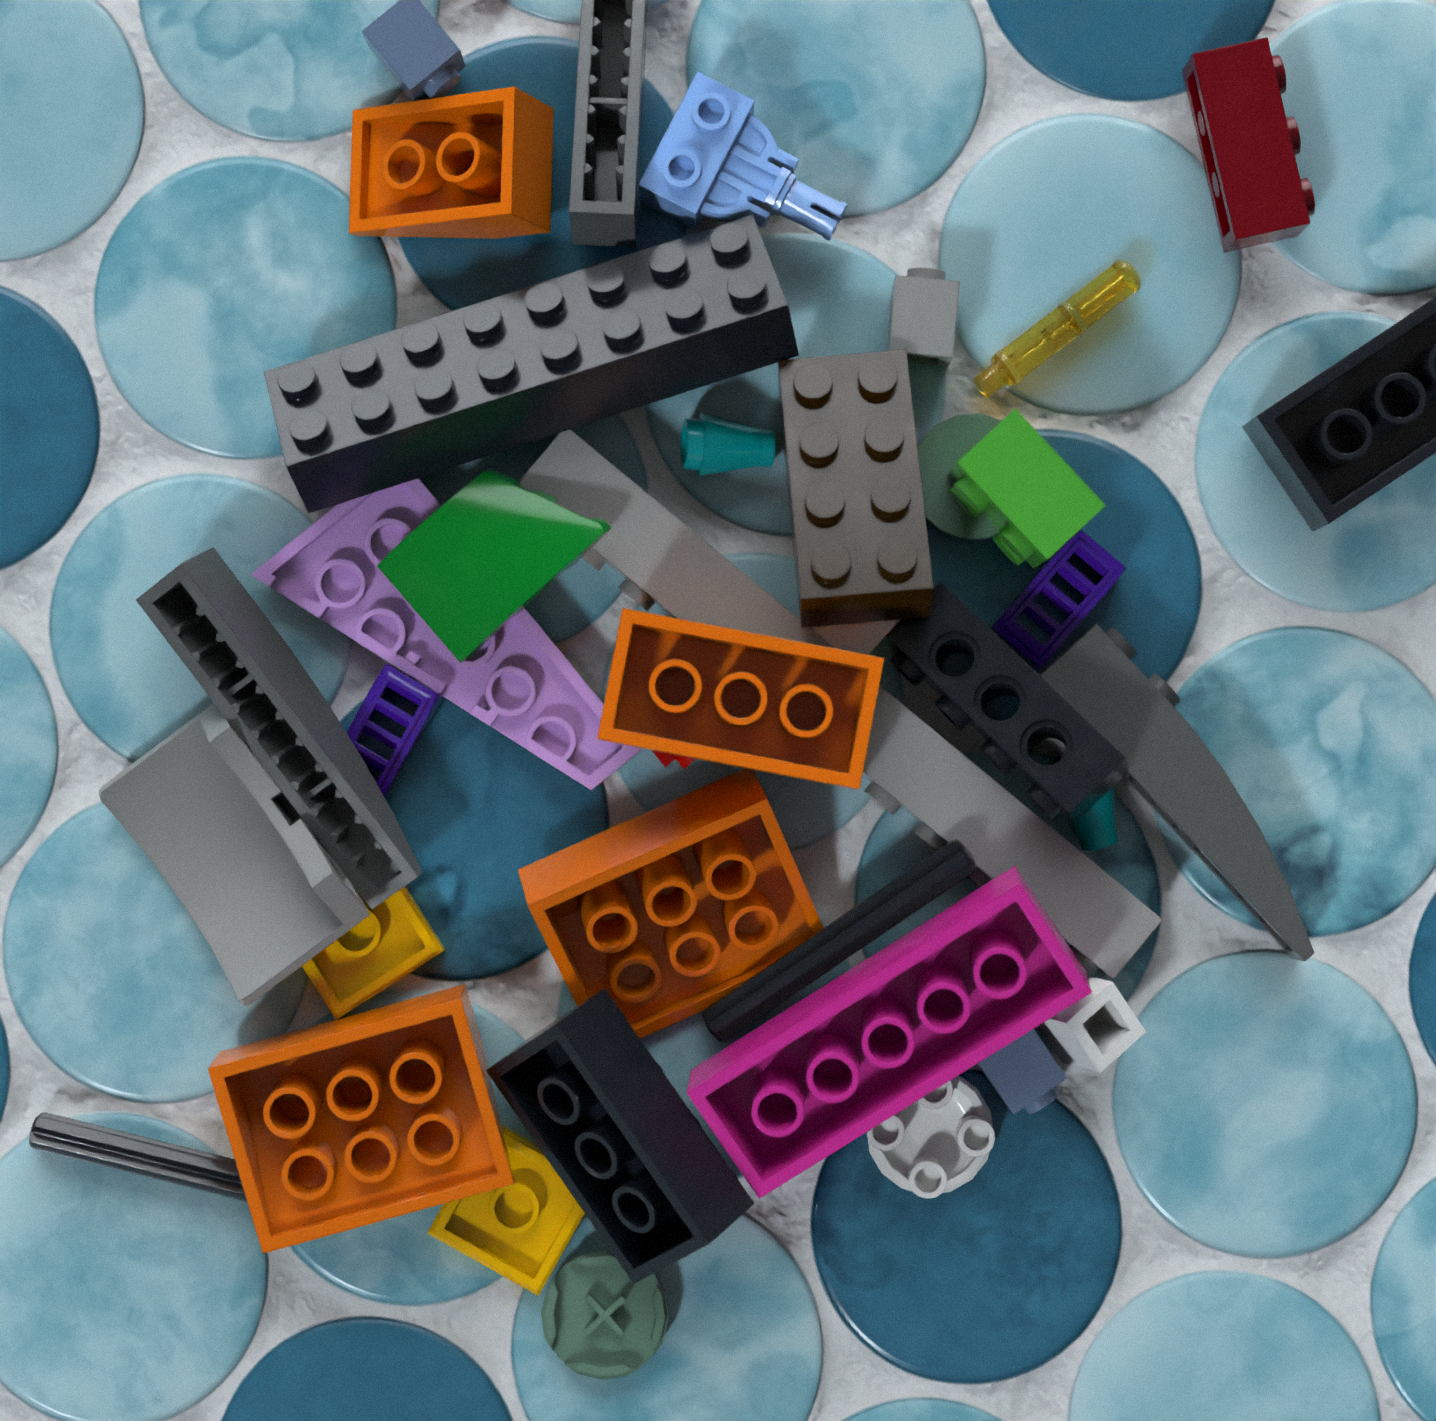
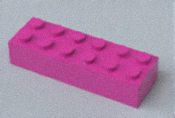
M1015 865L691 1069L687 1095L760 1199L1092 993L1086 971Z

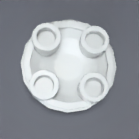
M958 1075L867 1132L869 1152L884 1176L901 1189L912 1191L917 1196L928 1199L935 1198L942 1193L951 1192L972 1180L988 1159L989 1152L994 1146L995 1133L992 1126L991 1111L979 1090Z

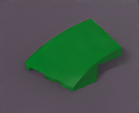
M489 468L424 520L377 567L461 663L473 656L511 617L523 611L563 571L575 565L612 528L606 521L598 517L590 519L557 505V498L539 490H527L517 480Z

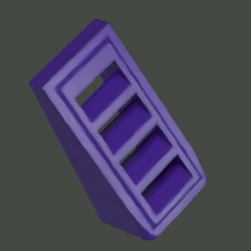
M1080 529L1053 554L991 628L1036 667L1041 668L1127 569ZM1073 553L1101 575L1095 584L1067 561ZM1056 572L1084 595L1078 604L1049 581ZM1039 592L1067 615L1061 624L1056 622L1032 601ZM1021 612H1024L1050 635L1044 644L1039 642L1015 621Z
M385 663L346 732L362 759L382 771L377 785L384 798L444 699L442 695ZM391 689L419 705L414 716L385 700ZM378 711L406 727L401 738L372 722ZM365 733L394 749L389 761L359 743Z

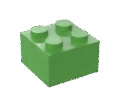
M1016 408L968 451L947 475L954 482V486L949 490L954 500L974 519L981 513L984 514L999 531L993 537L994 542L1018 566L1023 561H1027L1035 568L1048 560L1106 506Z

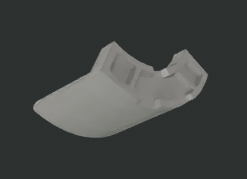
M213 703L99 789V797L101 802L144 851L179 898L219 961L236 998L242 1005L247 1006L370 914L356 888L337 863L318 843L315 834L287 798L283 801L281 800L279 795L282 794V791L215 703Z

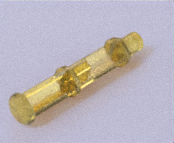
M1116 260L1113 262V265L1066 301L1061 302L1057 308L1004 349L996 352L991 359V365L972 379L980 393L988 399L1007 384L1017 385L1029 373L1077 336L1086 332L1090 326L1125 299L1138 292L1141 288V278L1137 270L1125 260Z

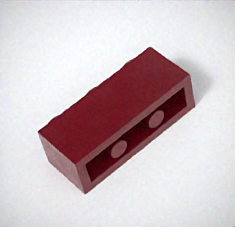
M1268 37L1193 53L1183 68L1182 73L1224 253L1297 237L1310 224L1309 216L1314 215L1315 200L1308 178L1300 179L1295 155L1299 154L1301 149L1300 134L1294 117H1286L1281 93L1286 91V74L1281 57L1279 55L1272 56Z

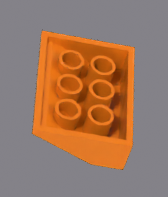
M746 768L518 869L527 906L576 1005H580L605 988L640 1039L704 1011V1009L824 928L754 770Z
M466 984L220 1051L208 1067V1071L263 1254L514 1184L515 1180L492 1081L486 1072L488 1064Z

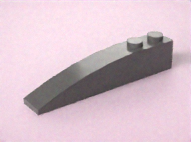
M581 0L569 201L572 245L636 248L648 0Z
M214 547L181 563L136 599L150 620L371 909H374L423 873L391 808L328 702L290 647Z
M1097 624L1088 628L1041 671L1039 675L1126 757L1129 772L1123 777L1284 951L1291 958L1305 962L1314 954V950L1289 886L1258 824L1226 772L1186 719L1175 709V706L1180 702V698L1157 674H1153L1148 679L1131 661L1137 655L1135 649L1116 629L1110 627L1104 632Z

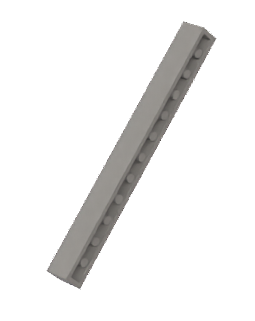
M572 430L560 432L518 482L527 490H539L557 498V505L588 519L598 517L609 524L612 529L582 559L597 571L607 563L622 575L625 580L618 588L645 611L648 612L654 604H657L673 618L834 648L810 627L801 628L800 619ZM879 685L862 774L871 783L864 792L890 814L894 815L902 807L919 821L920 824L913 832L933 850L937 851L952 840H959L972 854L977 866L975 872L967 878L979 888L1016 865L1086 971L1087 976L1093 977L1097 971H1100L1104 976L1114 979L1163 919Z

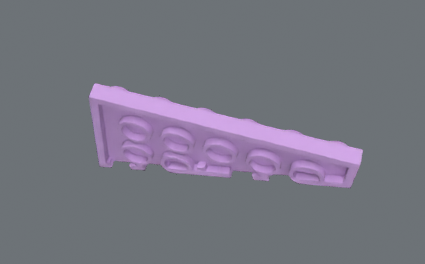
M419 478L335 505L250 574L590 790H594L641 751L640 748L597 739L604 704L526 609L511 617L473 656L460 663L377 567L402 540L441 507L440 503Z

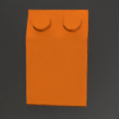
M514 86L353 110L349 233L354 236L482 239L550 233L554 108Z

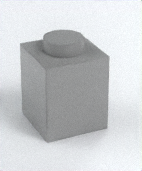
M910 268L907 270V276L896 275L891 291L886 351L906 349L908 364L948 368L954 354L960 281L945 280V272L933 268Z

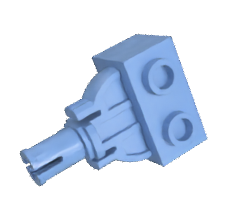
M697 71L638 184L640 202L694 230H697L703 217L716 221H734L753 214L756 224L765 228L770 220V215L777 217L781 215L830 241L836 230V225L840 223L848 204L842 201L839 202L796 180V176L793 174L799 159L778 149L772 133L759 119L754 117L755 100Z

